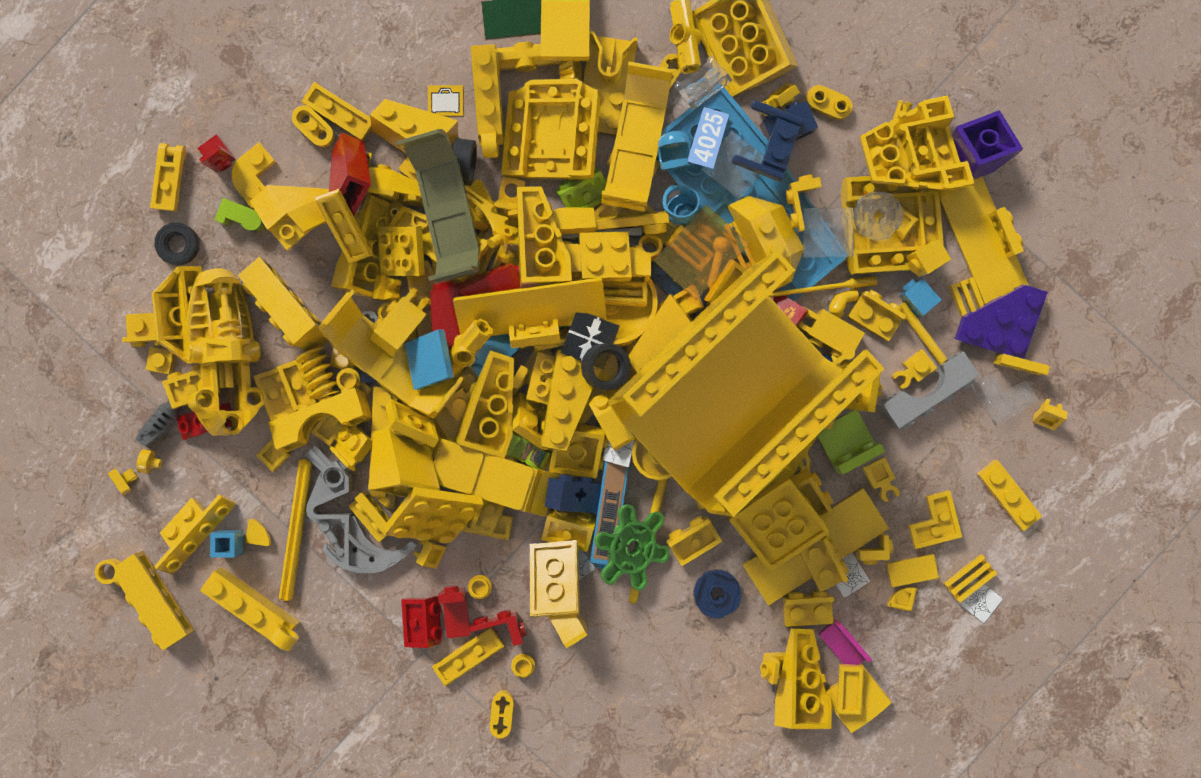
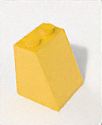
M384 426L383 430L373 432L368 490L405 498L414 487L440 490L430 446L419 445L413 438L406 435L399 436L390 429V426Z

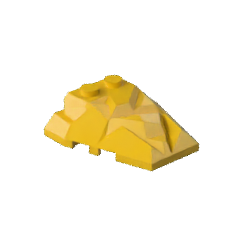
M948 95L924 100L918 103L914 109L908 112L904 111L898 115V118L889 123L884 122L860 136L859 140L872 183L948 191L975 184L968 161L960 163L949 125L954 118Z

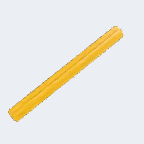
M300 459L298 463L279 599L283 601H291L294 595L313 466L309 459Z

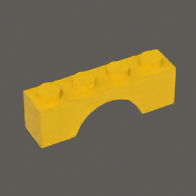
M348 387L341 390V394L325 396L319 399V402L316 404L303 405L296 412L278 415L276 420L268 422L276 450L290 452L307 445L314 425L326 417L334 416L341 424L349 427L371 420L372 415L365 392L355 387Z

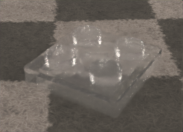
M731 131L719 147L714 168L704 166L702 172L740 200L759 174L733 164L732 158L735 155H739L761 164L764 155Z
M853 208L803 209L805 231H803V258L853 257Z

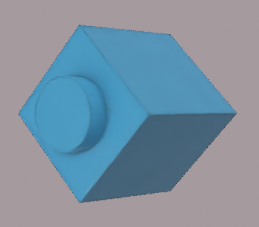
M923 278L917 281L914 279L910 280L902 287L904 292L899 295L916 317L924 316L941 301V298Z
M218 530L210 533V557L235 558L242 555L244 530Z

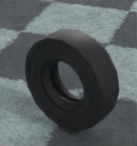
M183 223L164 225L157 232L154 243L157 255L164 262L171 265L190 263L197 256L200 246L197 233L190 226ZM175 235H181L186 242L184 250L179 253H173L169 248V241Z

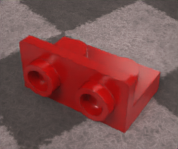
M438 596L401 599L404 647L430 648L441 644V606Z

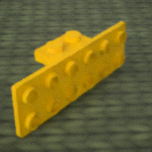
M980 177L974 179L975 184L973 186L950 191L936 189L939 194L940 204L970 274L975 279L983 303L986 304L999 296H1004L1022 284L1028 286L1029 284L1016 254L1024 250L1022 247L1023 240L1014 229L1013 217L1005 207L996 210L984 179Z
M602 278L470 295L453 299L460 335L467 330L474 320L482 319L487 321L489 326L493 328L492 336L509 334L511 349L560 342L559 327L571 325L576 312L588 313L604 320L607 319Z

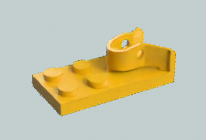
M590 31L589 61H586L583 83L601 93L598 134L616 137L625 94L628 62H635L637 37L627 41L596 36L594 31Z

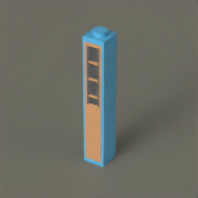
M608 461L604 463L594 538L601 532L612 534L615 527L619 524L618 509L623 506L629 467ZM593 538L590 563H595L594 567L603 569L609 561L607 557L608 551L598 549Z

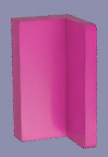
M834 619L833 624L827 625L818 633L843 664L860 665L864 660L868 663L872 661L870 656L837 619Z

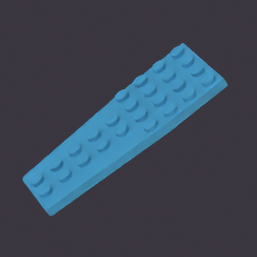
M720 82L662 131L661 136L671 131L686 132L691 137L693 144L704 107L729 114L713 169L694 164L689 167L666 171L678 185H687L698 193L700 210L726 237L723 226L734 221L727 206L747 196L783 205L790 219V214H793L792 204L787 203L785 190H789L788 185L796 182V180L787 168L784 172L783 180L778 182L732 163V158L735 155H739L761 164L768 140ZM657 152V157H656V159H657L658 161H660V160H659V153ZM804 192L798 193L805 231L797 233L804 251L792 282L779 288V291L812 287L847 257L845 250ZM687 195L690 198V200L697 206V202L693 199V197ZM731 228V233L739 250L747 257L735 228ZM804 293L785 296L795 301Z

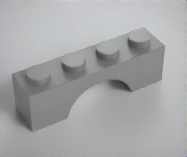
M964 351L955 353L945 362L937 365L938 380L936 386L926 396L916 398L904 391H897L878 404L893 428H902L904 430L915 423L913 419L919 415L924 417L935 410L933 406L940 401L942 404L955 397L954 392L960 388L965 390L975 384L974 379L980 375Z

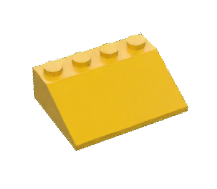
M710 0L692 11L695 28L701 33V41L718 79L733 98L798 67V63L769 0Z

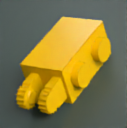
M415 288L406 297H402L398 303L394 300L385 311L388 315L383 320L378 318L371 327L373 333L370 340L392 357L395 356L426 316L423 309L427 306L430 299L425 297L416 307L410 302L417 295L418 290Z
M807 309L808 313L805 317L813 320L812 324L809 327L801 322L797 328L806 333L805 336L810 338L809 341L814 346L820 349L824 346L831 350L829 354L831 356L834 355L836 358L842 355L841 352L846 347H851L854 351L856 350L865 334L864 332L824 309L818 311L817 314Z

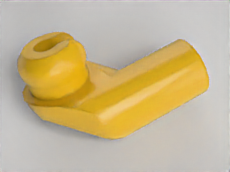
M857 289L835 294L829 305L831 314L841 318L846 304L859 300Z

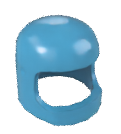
M671 131L659 138L658 153L661 170L680 169L694 165V163L688 162L692 140L686 132Z
M673 185L665 191L662 204L664 211L669 214V220L673 224H681L683 227H687L697 221L700 215V198L693 188L687 185ZM679 190L680 194L670 199L667 204L669 195L673 191ZM687 195L693 197V199L697 202V206L690 200V198Z

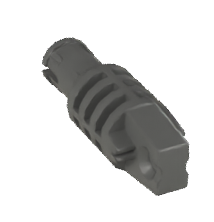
M169 400L167 403L160 404L159 408L150 416V419L145 422L136 440L143 446L150 448L178 419V412L182 407L172 409Z

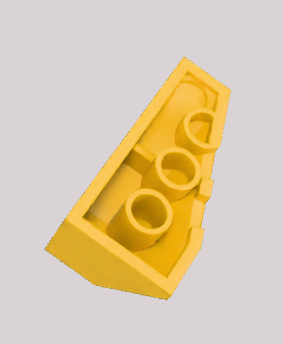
M517 187L520 289L572 282L570 254L564 245L559 228H557L542 187Z
M368 195L356 222L372 251V255L349 264L342 252L336 264L331 287L349 293L353 289L355 291L354 295L373 299L376 275H381L377 227L389 226L390 203Z
M491 350L489 351L455 437L459 445L505 459L513 436L514 358Z
M790 629L775 699L774 726L789 729H831L832 703L830 696L826 694L824 686L826 679L820 670L818 662L820 654L813 629Z

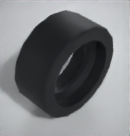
M456 138L453 150L457 155L464 185L471 186L476 168L477 144L475 140Z
M611 343L594 345L583 356L581 363L582 375L593 388L600 390L617 389L626 382L630 375V358L626 351L618 345ZM604 352L613 354L618 362L617 374L610 381H601L594 373V361L599 354Z

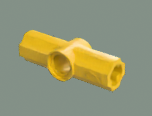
M674 0L670 3L673 27L670 30L669 38L677 48L680 72L683 74L696 73L701 70L698 50L701 33L694 26L690 0Z
M519 42L514 44L513 47L498 48L499 71L516 69L519 72L535 70L539 66L558 65L561 61H541V44H534L533 42Z
M482 319L474 320L463 334L455 337L454 345L449 351L454 376L451 379L455 380L465 367L471 366L474 363L475 355L492 336L493 328L489 326L487 321Z

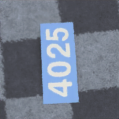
M706 107L703 108L688 162L714 168L729 114Z

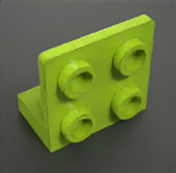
M853 410L836 419L831 429L824 428L817 436L836 473L841 475L885 452L881 443H875L858 410Z

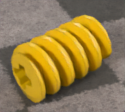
M324 347L311 349L296 358L297 363H304L299 368L300 372H308L302 378L304 381H311L306 385L307 390H314L309 395L310 399L319 400L325 396H335L341 393L340 390H332L337 383L336 381H329V378L334 373L325 371L331 366L330 363H322L327 358V354L319 355V352Z

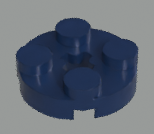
M722 569L705 571L696 580L693 588L695 604L703 614L711 618H723L733 613L740 605L742 598L738 581L731 573ZM720 587L724 595L714 600V595L711 594V591Z

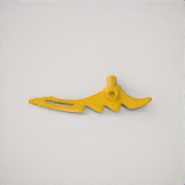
M465 186L467 199L473 202L485 214L492 227L493 237L487 240L489 247L494 248L499 244L502 246L508 244L519 246L518 228L506 225L505 223L509 221L508 217L492 213L494 206Z

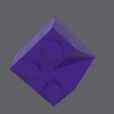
M1000 110L956 126L952 135L958 157L961 162L968 161L973 180L995 172L1023 150Z

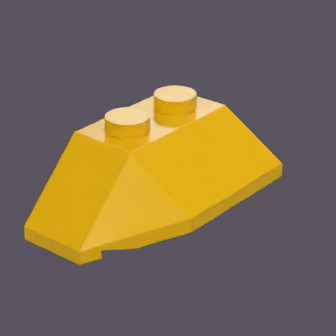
M747 196L728 205L727 207L755 263L778 250L795 269L775 290L791 283L804 247L795 229L792 228L784 206L752 196Z
M202 266L176 267L152 292L157 342L187 364H190L186 359L185 352L187 310L195 279L202 272Z

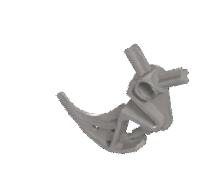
M316 445L307 452L305 456L321 473L307 503L306 512L310 520L319 524V529L325 532L330 543L337 550L335 551L327 543L322 547L323 552L334 564L355 573L382 572L401 561L417 546L415 542L411 541L399 550L381 549L365 536L353 513L319 512V505L353 491V475L351 474L352 470L347 468L341 461L334 460L331 462ZM332 470H337L340 473L341 478L338 483L331 479ZM335 524L340 525L345 530L344 549L339 546L338 539L331 529ZM353 547L357 548V552H353ZM370 557H374V562L370 561Z

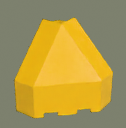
M267 185L250 200V203L267 230L289 251L311 230L326 223L315 199L317 196L328 193L329 189ZM358 211L356 212L354 218L360 214Z

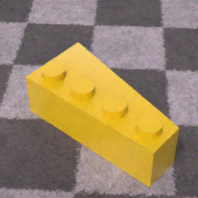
M258 257L238 275L243 282L241 287L250 296H255L257 299L255 304L264 313L268 312L271 316L269 321L276 329L279 330L281 328L285 333L283 335L284 340L291 347L296 345L304 351L323 347L329 341L318 328L320 320L305 306L302 308L304 302L292 290H287L290 286L267 261Z

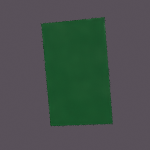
M541 0L481 1L485 39L541 33Z

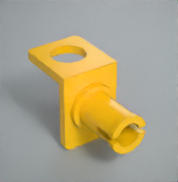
M502 177L499 197L494 202V206L500 209V215L508 217V211L517 210V196L509 197L505 192L506 186L513 183L518 187H525L526 182L524 180Z

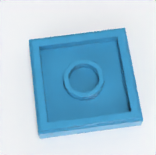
M438 329L405 343L414 390H422L454 378L444 330Z

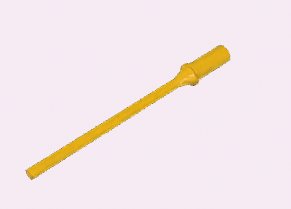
M877 277L850 278V280L843 283L772 292L769 297L842 287L854 290L855 288L877 285Z

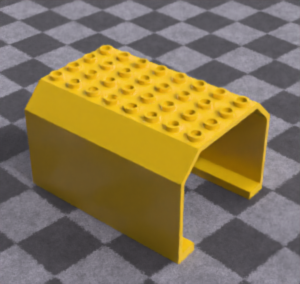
M778 250L750 266L607 401L620 422L680 487L709 513L734 517L884 370V367L867 349L863 350L844 370L827 360L769 297L795 271Z

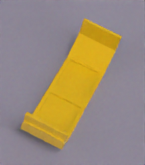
M628 62L624 100L605 190L602 191L601 204L645 212L658 152V140L661 137L667 107L672 69Z
M352 289L350 293L347 292L318 326L319 330L340 354L371 376L411 409L413 408L424 415L435 418L459 388L463 378L460 376L456 380H446L422 390H414L406 349L402 346L395 356L392 357L370 340L373 333L371 327L374 323L361 313L351 298L355 291Z
M438 437L439 441L434 448L430 446L440 486L469 495L481 496L482 499L509 508L546 517L548 507H545L548 481L549 478H558L559 474L536 469L468 448Z

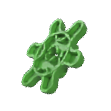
M627 504L618 509L619 524L615 527L612 534L607 532L598 533L594 538V542L598 549L608 551V564L601 571L603 582L611 585L617 581L620 575L629 574L631 586L639 591L647 585V566L654 561L658 563L666 562L670 556V551L668 547L658 545L655 540L656 532L664 523V516L660 512H653L644 521L639 522L636 519L635 508ZM634 541L635 548L629 553L627 545Z

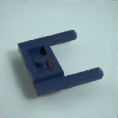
M754 100L751 103L753 110L776 118L762 162L760 164L735 155L732 158V163L781 182L803 118Z

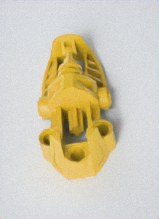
M222 268L206 270L199 273L196 277L190 295L186 318V359L190 364L200 363L201 370L198 391L190 394L188 406L196 413L199 421L212 436L238 435L259 410L257 408H260L265 403L264 392L256 387L251 388L249 363L258 362L261 348L253 338L251 318L240 286L241 282L233 272ZM206 288H214L215 294L221 297L222 307L219 308L220 320L211 321ZM228 295H230V305H231V307H229ZM238 386V395L235 396V411L219 410L218 388L226 389ZM249 393L254 397L253 405L247 401ZM200 395L206 398L207 403L205 407H202L198 402ZM226 418L232 422L230 431L224 425Z

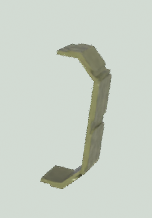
M437 129L395 141L397 146L404 148L416 172L437 259L436 275L428 277L429 281L439 284L480 273V250L473 218L469 209L457 155L446 132L443 129Z

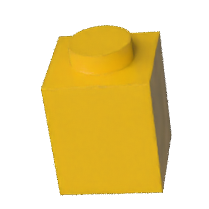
M940 239L928 242L906 256L909 261V268L918 277L931 273L951 260Z

